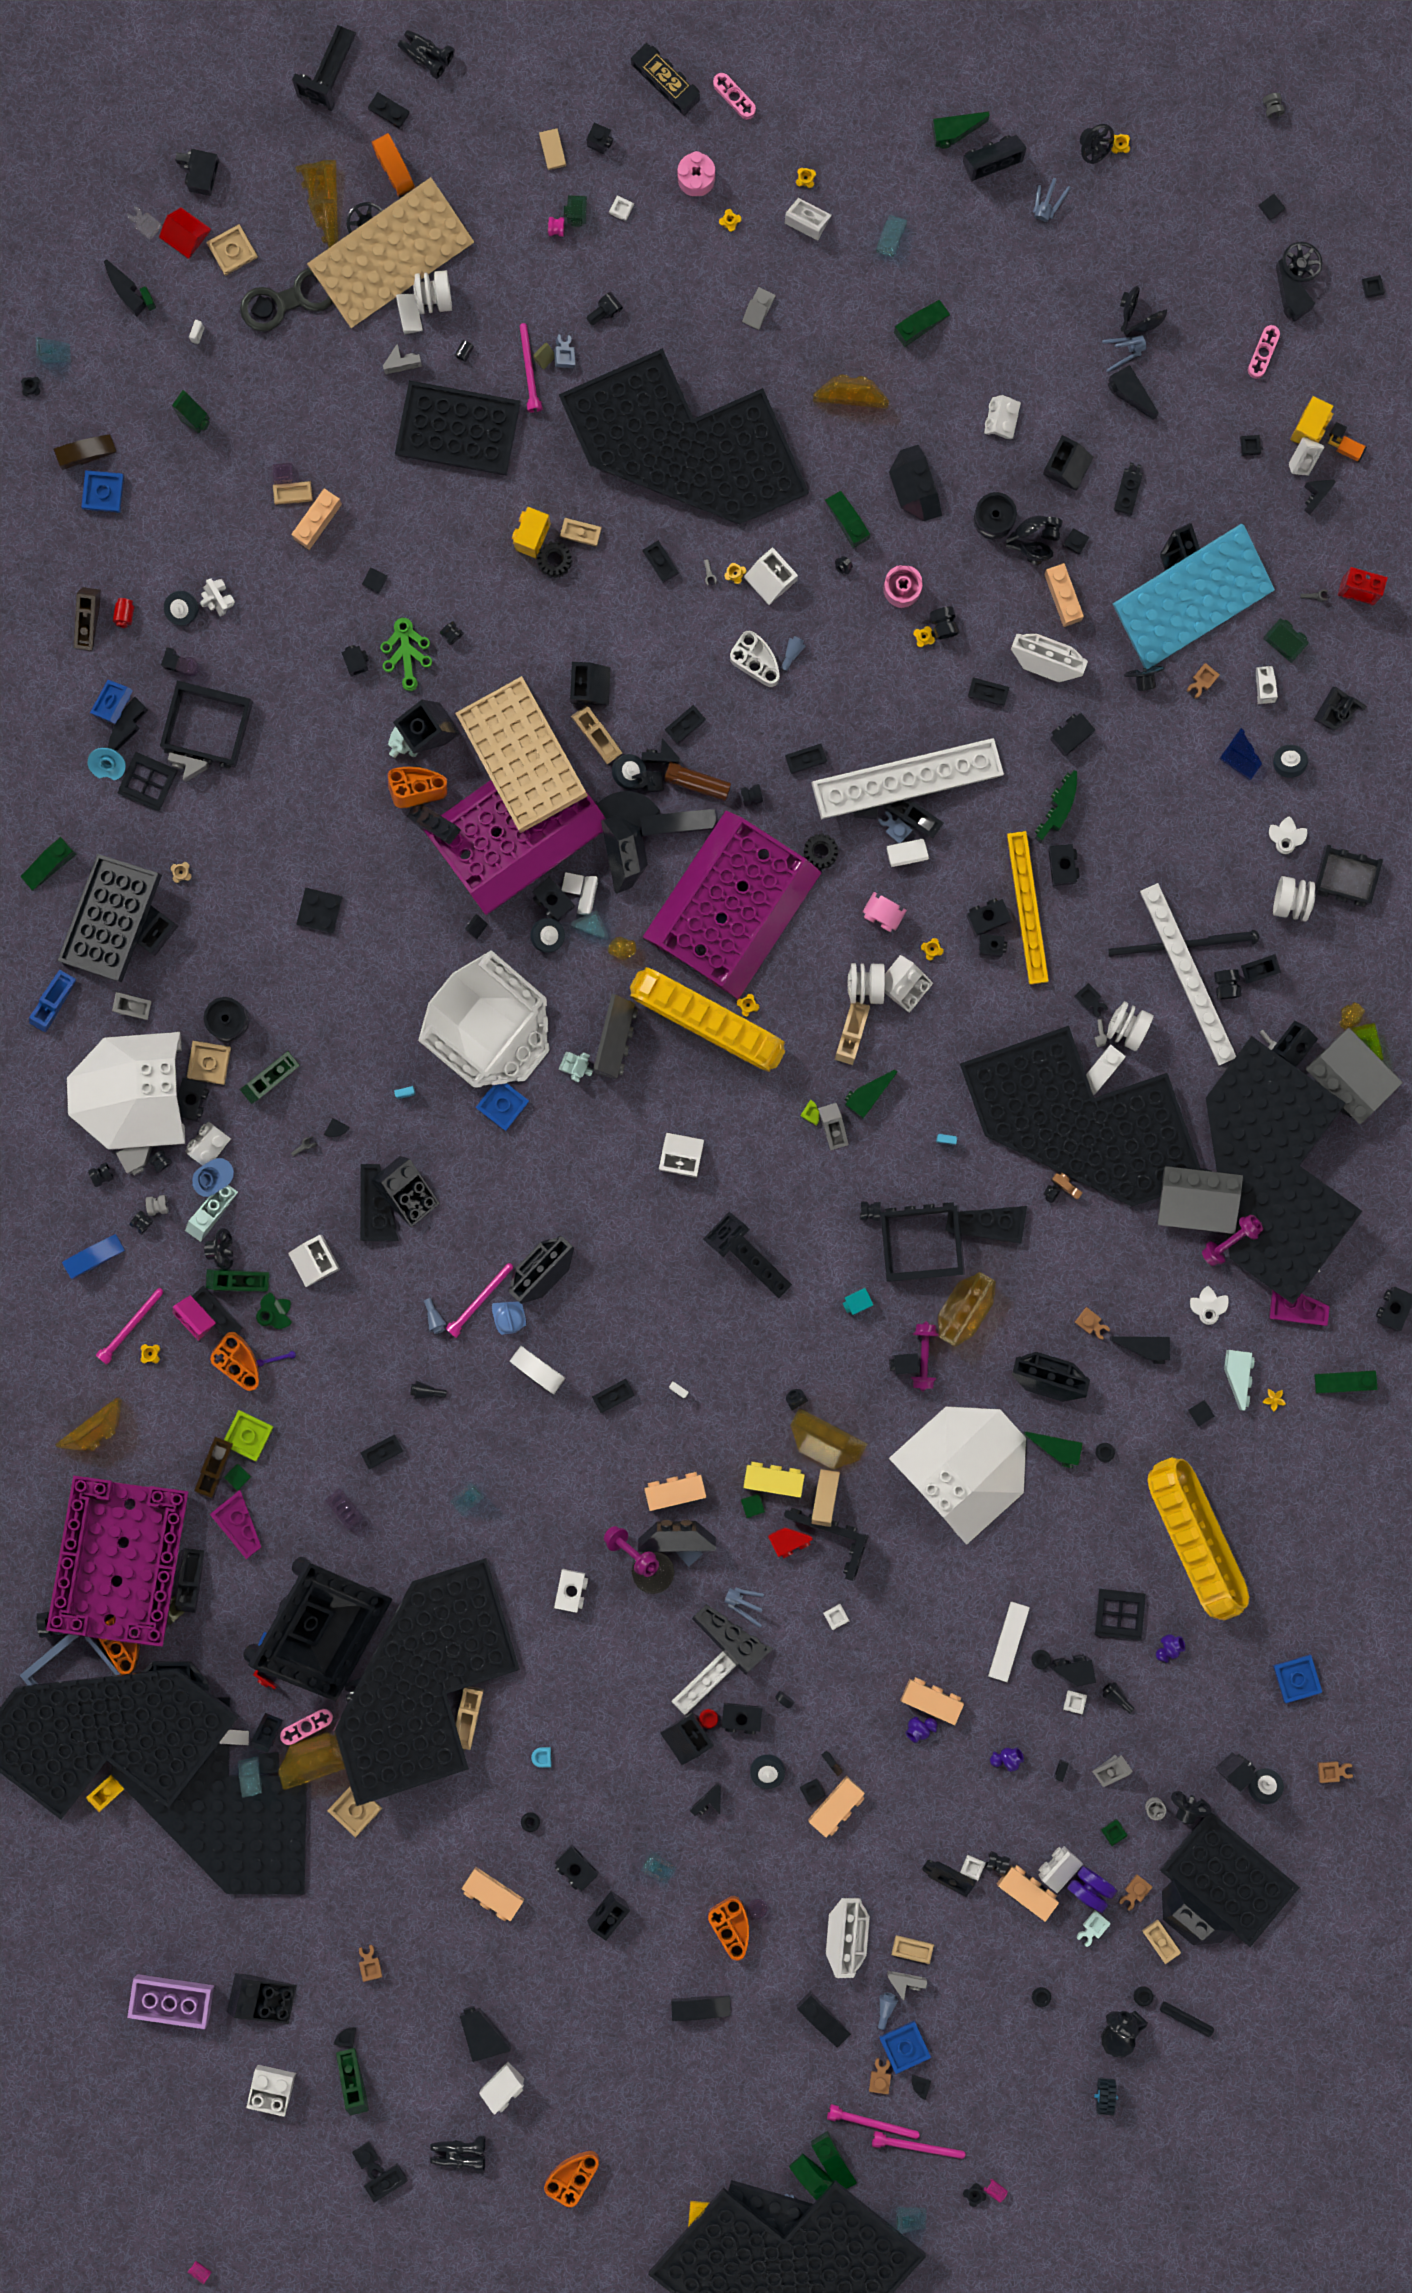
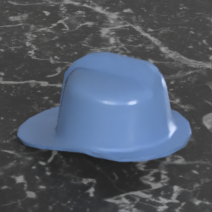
M223 1158L209 1161L194 1172L192 1187L203 1197L214 1195L231 1182L234 1172L232 1165Z
M518 1301L492 1304L495 1325L501 1335L515 1333L526 1326L523 1305Z

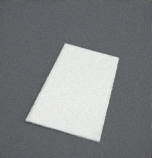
M229 1730L220 1741V1744L248 1745L249 1731Z

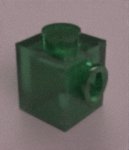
M568 195L567 206H564V217H567V223H571L575 227L586 224L587 196Z

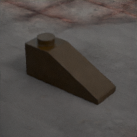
M82 587L77 592L74 648L93 650L100 610L101 590Z

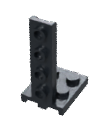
M337 25L314 79L312 80L305 74H294L292 82L298 98L304 97L311 100V103L317 106L321 104L328 107L329 111L333 110L335 104L331 89L356 32Z
M728 1212L703 1240L722 1257L731 1251L776 1297L780 1298L792 1284L743 1237L750 1229L732 1213Z
M792 1507L790 1511L785 1510L784 1516L787 1519L856 1540V1544L851 1545L849 1555L852 1556L851 1561L846 1562L843 1571L846 1574L845 1579L854 1581L869 1535L857 1532L858 1528L846 1525V1528L838 1526L839 1522L833 1520L831 1527L812 1524L813 1514L810 1513L808 1517L802 1515L801 1510Z

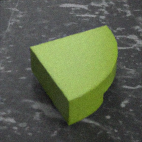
M810 1099L800 1116L817 1126L819 1110Z

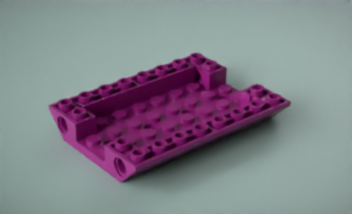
M490 780L441 815L461 829L450 845L424 828L423 831L458 876L483 913L488 915L603 832L601 820L606 818L587 793V797L520 833L492 780ZM501 829L502 833L500 836L494 837L492 836L493 831ZM463 852H471L470 857L462 859L461 855Z
M725 811L642 938L673 958L676 957L705 976L708 981L736 999H739L822 872L807 859L744 818ZM759 851H768L769 857L766 860H761L758 857ZM739 882H746L748 884V889L745 892L737 889ZM720 913L727 916V921L723 924L718 923L716 920L717 915ZM699 945H703L706 948V953L702 956L697 955L695 952V948Z
M73 1475L46 1631L163 1647L189 1492L153 1486L145 1487L116 1483L110 1480ZM129 1499H134L136 1503L132 1510H128L125 1507V1503ZM123 1537L129 1540V1545L126 1548H120L119 1540ZM115 1576L122 1578V1584L119 1587H115L112 1584ZM112 1614L115 1616L116 1622L112 1626H108L105 1620L108 1615Z

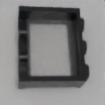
M1326 845L1315 881L1317 895L1322 897L1336 896L1335 900L1341 902L1351 900L1354 901V905L1359 907L1372 904L1383 859L1375 860L1368 858L1364 854L1356 855L1349 853L1348 850H1338L1331 848V845Z

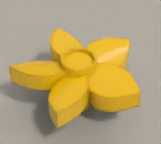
M1268 1389L1269 1397L1265 1398L1263 1403L1271 1404L1273 1412L1277 1409L1278 1405H1286L1285 1401L1281 1399L1283 1390L1274 1393Z

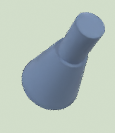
M796 636L793 639L789 638L785 654L786 658L781 669L788 671L792 661L806 647L803 645L804 640Z
M431 1298L424 1300L428 1311L429 1332L439 1334L445 1331L447 1324L434 1308Z
M889 1992L879 1996L880 2020L878 2028L881 2030H885L887 2020L898 2003L895 1995Z

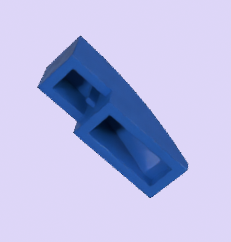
M59 970L40 997L38 1005L29 1017V1024L46 1033L73 988L76 979Z
M114 1234L66 1259L62 1264L70 1278L75 1279L124 1252L125 1249L117 1235Z

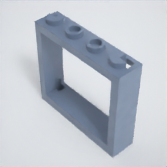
M68 1634L25 1670L20 1677L27 1685L39 1684L33 1675L80 1636ZM85 1637L114 1674L122 1675L117 1671L107 1652L98 1641L92 1637Z

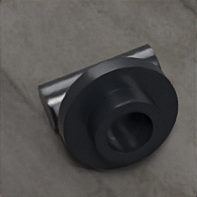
M793 1389L786 1396V1402L792 1411L808 1402L801 1389Z

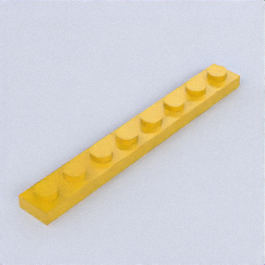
M1026 831L1007 834L1028 982L1029 985L1048 982V974Z

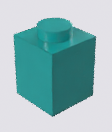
M866 1288L845 1297V1302L842 1303L846 1312H851L852 1315L873 1306Z

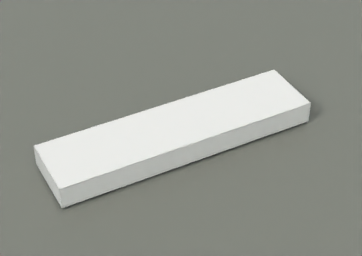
M1010 1602L989 1671V1677L1005 1682L1008 1681L1030 1607Z
M722 1651L672 1702L686 1715L736 1665Z

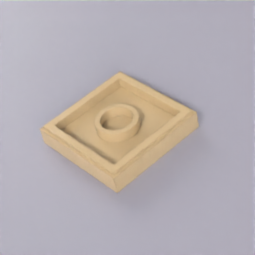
M240 224L207 241V245L225 276L258 258Z
M193 1041L187 1079L225 1085L231 1047Z
M349 1787L328 1809V1812L356 1838L381 1811L382 1807L375 1801L356 1806L351 1788Z

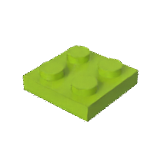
M238 1410L224 1440L233 1443L231 1450L257 1462L274 1426Z

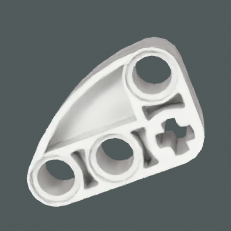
M752 631L744 632L730 653L731 663L768 687L776 686L779 682V669L774 654L767 643ZM750 637L754 640V643L746 645L744 639ZM741 653L743 659L735 660V655ZM757 663L760 669L752 671L749 666ZM769 673H773L776 676V679L774 681H768L766 679V675Z
M522 1346L519 1347L510 1360L513 1365L552 1394L556 1393L566 1379Z

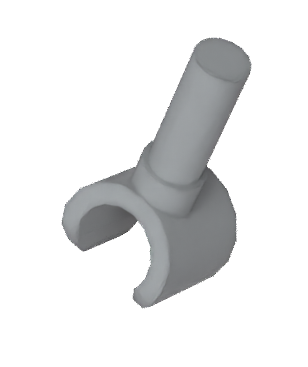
M704 560L707 574L705 583L708 585L707 579L713 577L716 584L717 579L712 575L709 560Z
M1098 1019L1100 1036L1094 1037L1097 1047H1101L1106 1044L1107 1038L1103 1031L1102 1019Z
M1261 1030L1259 1033L1270 1044L1268 1048L1272 1050L1277 1042L1270 1039L1265 1031Z

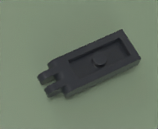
M1130 462L1129 469H1124L1114 506V511L1129 515L1133 513L1143 473H1140L1141 465L1137 464L1136 471H1133L1134 463Z
M927 1860L922 1867V1870L928 1874L929 1878L965 1897L968 1896L976 1883L975 1880L939 1861Z

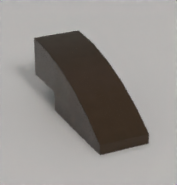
M110 434L75 441L53 449L62 470L78 464L83 465L117 452Z
M214 1437L194 1489L195 1492L214 1498L233 1443Z

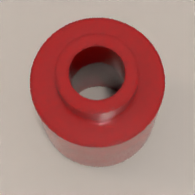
M119 598L117 603H115L113 622L116 623V626L127 628L128 625H132L134 612L132 600Z

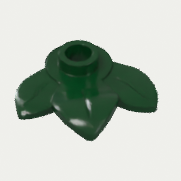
M272 1293L266 1294L261 1299V1309L256 1314L257 1322L260 1325H272L276 1329H282L292 1323L290 1318L286 1316L291 1306L290 1300H275ZM268 1313L270 1316L267 1321L263 1319V1314Z

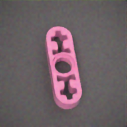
M717 74L713 80L715 90L743 119L753 118L756 111L755 104L727 74ZM719 79L721 81H723L724 79L726 80L725 85L728 88L726 93H724L726 91V88L723 85H718ZM732 92L740 95L737 101H732L729 98ZM743 99L745 100V101H743V105H744L746 108L751 107V108H750V112H751V113H748V112H745V113H744V112H743V111H744V108H743V106L740 104Z
M1267 326L1262 332L1248 367V374L1252 378H1260L1266 371L1280 336V331L1276 326ZM1273 331V335L1276 337H1272L1270 343H1266L1268 338L1266 333ZM1266 348L1269 351V355L1266 357L1260 356L1259 349ZM1258 360L1262 361L1259 367L1262 372L1254 373V368L1252 367L1257 365Z
M320 1709L284 1728L280 1733V1739L286 1745L294 1744L328 1726L333 1720V1714L328 1709ZM320 1713L328 1714L327 1723L320 1721L317 1723L319 1727L316 1728V1724L311 1717L314 1716L315 1720L321 1717ZM304 1721H309L312 1724L310 1732L302 1730L301 1724ZM297 1725L298 1732L302 1736L299 1737L297 1733L292 1737V1741L285 1739L286 1731L292 1733L296 1730L294 1726Z

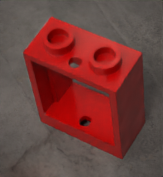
M1350 567L1342 577L1338 596L1375 605L1383 596L1388 577Z

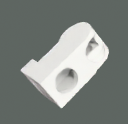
M1257 667L1258 704L1275 703L1278 696L1273 667Z

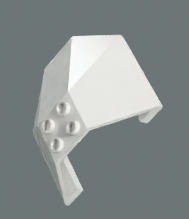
M489 951L453 972L430 1000L418 1041L473 1087L525 1081L549 1052V1043H547V999L493 951Z
M173 1032L103 1038L67 1077L68 1115L108 1150L185 1144V1125L181 1122L178 1106L175 1066L176 1054L182 1051L181 1033Z
M945 1407L889 1458L941 1514L966 1545L1024 1493L1026 1437L1000 1409Z

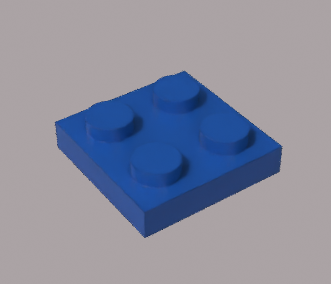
M85 470L81 508L83 510L120 513L124 475Z
M107 680L90 713L115 724L120 718L126 703L130 700L133 690Z
M504 1083L493 1085L475 1108L503 1130L507 1131L530 1101L510 1085Z
M1310 1654L1273 1665L1284 1703L1322 1693Z
M915 2020L879 2036L895 2074L931 2058Z

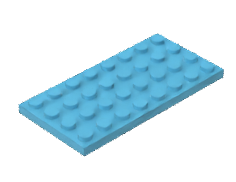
M1240 524L1114 602L1113 606L1144 668L1149 669L1275 589L1245 526Z

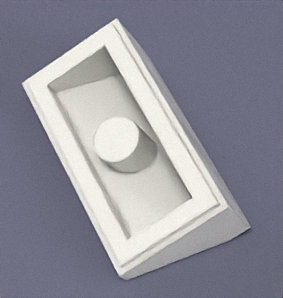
M414 294L396 295L404 335L423 331Z
M1303 437L1289 462L1291 473L1309 475L1324 446L1307 437Z
M924 839L887 846L891 867L929 859Z
M586 876L584 878L577 910L578 914L591 916L598 885V878L596 876Z

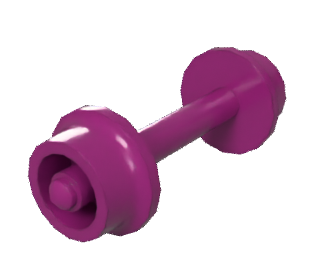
M1249 1215L1246 1218L1242 1217L1239 1219L1242 1229L1219 1246L1214 1242H1208L1206 1248L1202 1250V1255L1206 1262L1211 1266L1223 1264L1226 1260L1223 1252L1246 1235L1253 1240L1257 1239L1258 1234L1263 1231L1260 1221L1254 1215Z
M927 1321L923 1324H916V1330L913 1335L922 1336L920 1377H911V1379L913 1380V1388H920L922 1392L926 1388L933 1389L934 1381L936 1380V1378L928 1377L929 1336H938L936 1332V1325H929Z
M617 1526L609 1528L604 1535L607 1548L610 1551H617L622 1548L636 1560L634 1571L638 1575L652 1576L659 1567L655 1554L648 1551L641 1555L627 1543L628 1532L624 1528Z

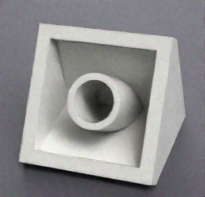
M798 198L786 212L785 224L819 240L831 214Z

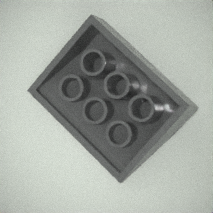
M615 994L611 995L594 1071L595 1074L618 1079L619 1075H623L625 1064H622L623 1056L627 1057L629 1046L626 1043L628 1038H632L634 1027H631L632 1019L636 1020L638 1009L635 1008L636 1004Z
M1349 1027L1306 1067V1070L1324 1088L1346 1103L1343 1108L1359 1124L1365 1121L1403 1083Z
M1165 1166L1157 1225L1235 1234L1243 1175Z

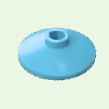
M109 748L95 749L90 753L87 761L90 771L98 778L109 777L117 780L124 774L126 768L123 757L118 752Z

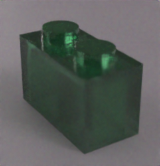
M1281 618L1263 638L1290 663L1309 644L1307 637L1303 633L1296 632L1288 620Z

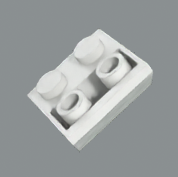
M772 547L753 565L744 578L765 602L770 605L797 581L798 575Z
M900 955L885 973L884 993L910 1013L932 986L933 982L913 962Z
M666 1133L659 1171L697 1178L704 1140Z
M318 1235L288 1253L305 1287L340 1270L323 1235Z
M1065 1846L1062 1849L1058 1847L1052 1854L1053 1859L1049 1863L1045 1862L1039 1868L1040 1873L1038 1875L1041 1880L1056 1893L1064 1887L1083 1865Z
M507 2062L483 2086L479 2094L494 2115L498 2111L503 2112L509 2105L510 2098L512 2096L516 2098L523 2091L524 2077Z
M257 2065L246 2108L285 2117L296 2073Z

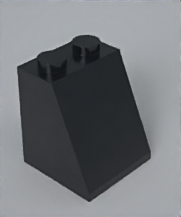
M422 699L393 721L414 754L446 745L460 734L441 703Z

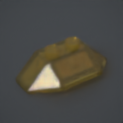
M843 374L838 375V377L834 376L813 394V402L888 409L889 399L873 380H869L864 376H858L857 378H849L848 375Z
M978 1272L974 1276L958 1282L938 1314L939 1338L956 1347L974 1336L994 1303L995 1280Z
M116 1397L55 1444L56 1447L79 1451H88L89 1449L91 1452L101 1445L99 1442L103 1438L108 1440L116 1434L114 1430L119 1425L122 1399Z
M800 1408L790 1425L798 1451L832 1469L859 1461L867 1446V1443Z
M326 1732L291 1744L278 1771L283 1789L286 1790L345 1769L336 1737Z

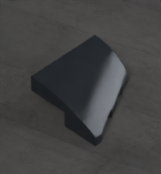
M1332 687L1314 720L1335 731L1341 727L1343 722L1352 719V714L1358 708L1365 710L1367 706L1337 687Z

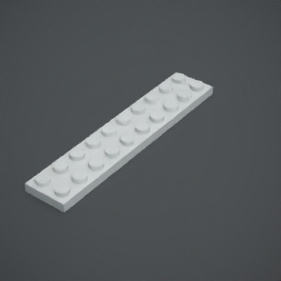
M994 738L816 780L812 782V787L822 820L1001 777L1004 773Z

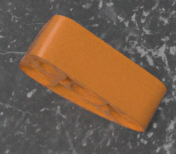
M389 133L372 141L373 150L384 171L387 172L388 179L393 188L396 189L398 197L415 189L411 176Z
M399 767L388 772V788L394 805L398 808H407L445 798L447 795V779L443 775L428 769Z
M235 1332L227 1333L212 1351L211 1363L242 1388L252 1391L257 1388L259 1383V1370L255 1356L249 1345L240 1335ZM228 1338H234L237 1341V1344L235 1346H229L226 1340ZM216 1354H223V1359L216 1360ZM238 1365L240 1371L233 1373L230 1370V1366ZM252 1376L256 1382L251 1385L247 1384L245 1378Z
M111 1618L106 1621V1624L112 1626L115 1624L116 1618ZM99 1639L119 1673L129 1674L135 1670L140 1644ZM114 1643L119 1644L121 1647L119 1654L114 1653L112 1650ZM124 1660H128L131 1663L130 1670H125L122 1667Z
M731 1896L709 1910L708 1920L730 1958L738 1961L744 1958L749 1940V1924L742 1901L736 1896ZM730 1902H737L739 1908L735 1911L728 1908ZM714 1912L722 1914L720 1920L712 1919ZM724 1929H730L732 1935L725 1938L721 1932ZM734 1946H740L742 1952L738 1955L733 1954L731 1949Z
M587 2151L564 2160L546 2179L545 2193L566 2207H574L598 2168V2154L593 2151ZM593 2158L596 2163L589 2166L585 2163V2160ZM583 2175L586 2180L583 2183H579L575 2180V2177ZM555 2182L559 2188L551 2190L548 2184ZM573 2193L574 2197L568 2200L567 2194Z

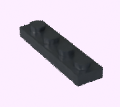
M423 804L413 806L407 814L411 821L448 845L452 843L461 831L455 824Z

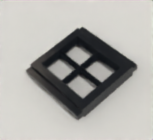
M135 752L117 793L160 812L178 770ZM138 764L151 769L147 779L134 774ZM154 771L167 776L164 786L150 781ZM132 777L145 782L141 792L128 787ZM148 784L161 789L158 799L144 794Z
M1099 1589L1095 1635L1141 1640L1146 1594ZM1105 1600L1119 1601L1118 1612L1104 1611ZM1123 1602L1138 1603L1137 1614L1122 1613ZM1103 1615L1118 1616L1117 1627L1103 1625ZM1122 1617L1136 1618L1135 1629L1121 1627Z

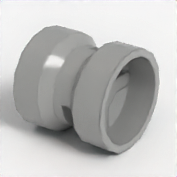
M159 1195L158 1199L146 1197L148 1216H154L159 1212L161 1214H168L169 1209L165 1205V1202H168L166 1195Z
M1152 1797L1146 1802L1145 1810L1151 1819L1161 1820L1165 1816L1166 1807L1161 1799Z

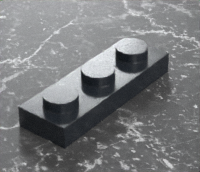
M204 1285L192 1295L193 1299L216 1322L214 1327L223 1336L229 1332L238 1333L243 1329Z

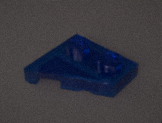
M1240 728L1219 759L1251 780L1262 765V762L1245 736V731Z

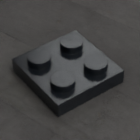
M305 888L296 925L334 934L343 897Z

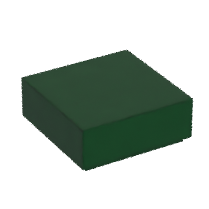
M145 286L140 288L150 311L156 309L148 288Z
M237 1463L224 1478L238 1491L252 1476Z
M759 1494L741 1499L746 1518L765 1512Z
M1117 1819L1100 1829L1111 1846L1128 1836Z

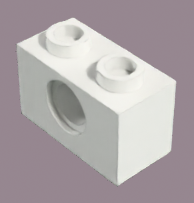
M562 1569L554 1608L576 1613L578 1608L582 1609L584 1597H581L582 1589L586 1590L588 1578H585V1573ZM568 1586L576 1587L577 1594L575 1596L567 1594L566 1589Z

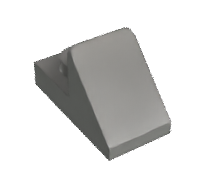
M758 287L753 299L748 304L742 322L759 330L776 295Z
M398 344L383 365L385 374L422 367L419 354L411 353L401 358Z
M169 753L168 761L172 763V767L178 769L185 767L184 782L189 781L209 768V764L205 761Z
M116 992L112 1011L120 1015L148 1020L151 1001Z
M1114 1755L1092 1772L1101 1785L1105 1787L1130 1775L1133 1771L1122 1755L1119 1757Z
M893 1971L887 1972L889 1980L903 2000L907 1985L913 1990L920 1991L921 1988L926 1989L927 1979L925 1977Z

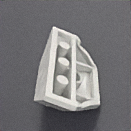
M1016 634L1011 647L1012 652L1023 669L1057 682L1083 676L1088 662L1073 647L1039 634Z
M842 1898L829 1914L826 1956L836 1978H854L856 1971L867 1954L870 1916L860 1898Z

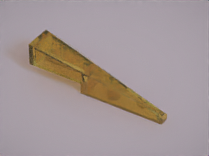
M323 160L296 166V172H301L304 181L301 183L302 188L308 189L309 199L307 201L316 226H322L325 236L321 237L322 242H328L330 248L338 242L336 160Z

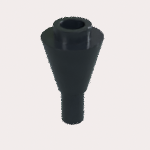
M416 1381L415 1384H411L410 1395L413 1396L414 1400L433 1396L446 1398L447 1390L434 1389L432 1386Z
M1116 1682L1108 1683L1103 1688L1104 1698L1122 1706L1129 1714L1134 1710V1707L1126 1700Z

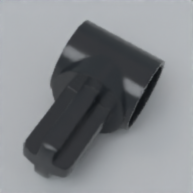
M609 292L599 300V307L590 313L586 319L590 325L594 326L605 316L613 318V315L617 311L620 312L623 306Z

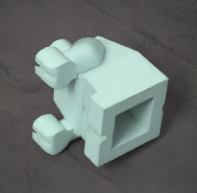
M395 727L388 743L392 747L389 754L396 758L398 753L405 754L407 751H410L409 755L416 757L417 753H412Z
M566 1052L558 1070L571 1074V1079L579 1082V1079L584 1074L591 1076L593 1069L587 1067L590 1055L583 1052L580 1056Z

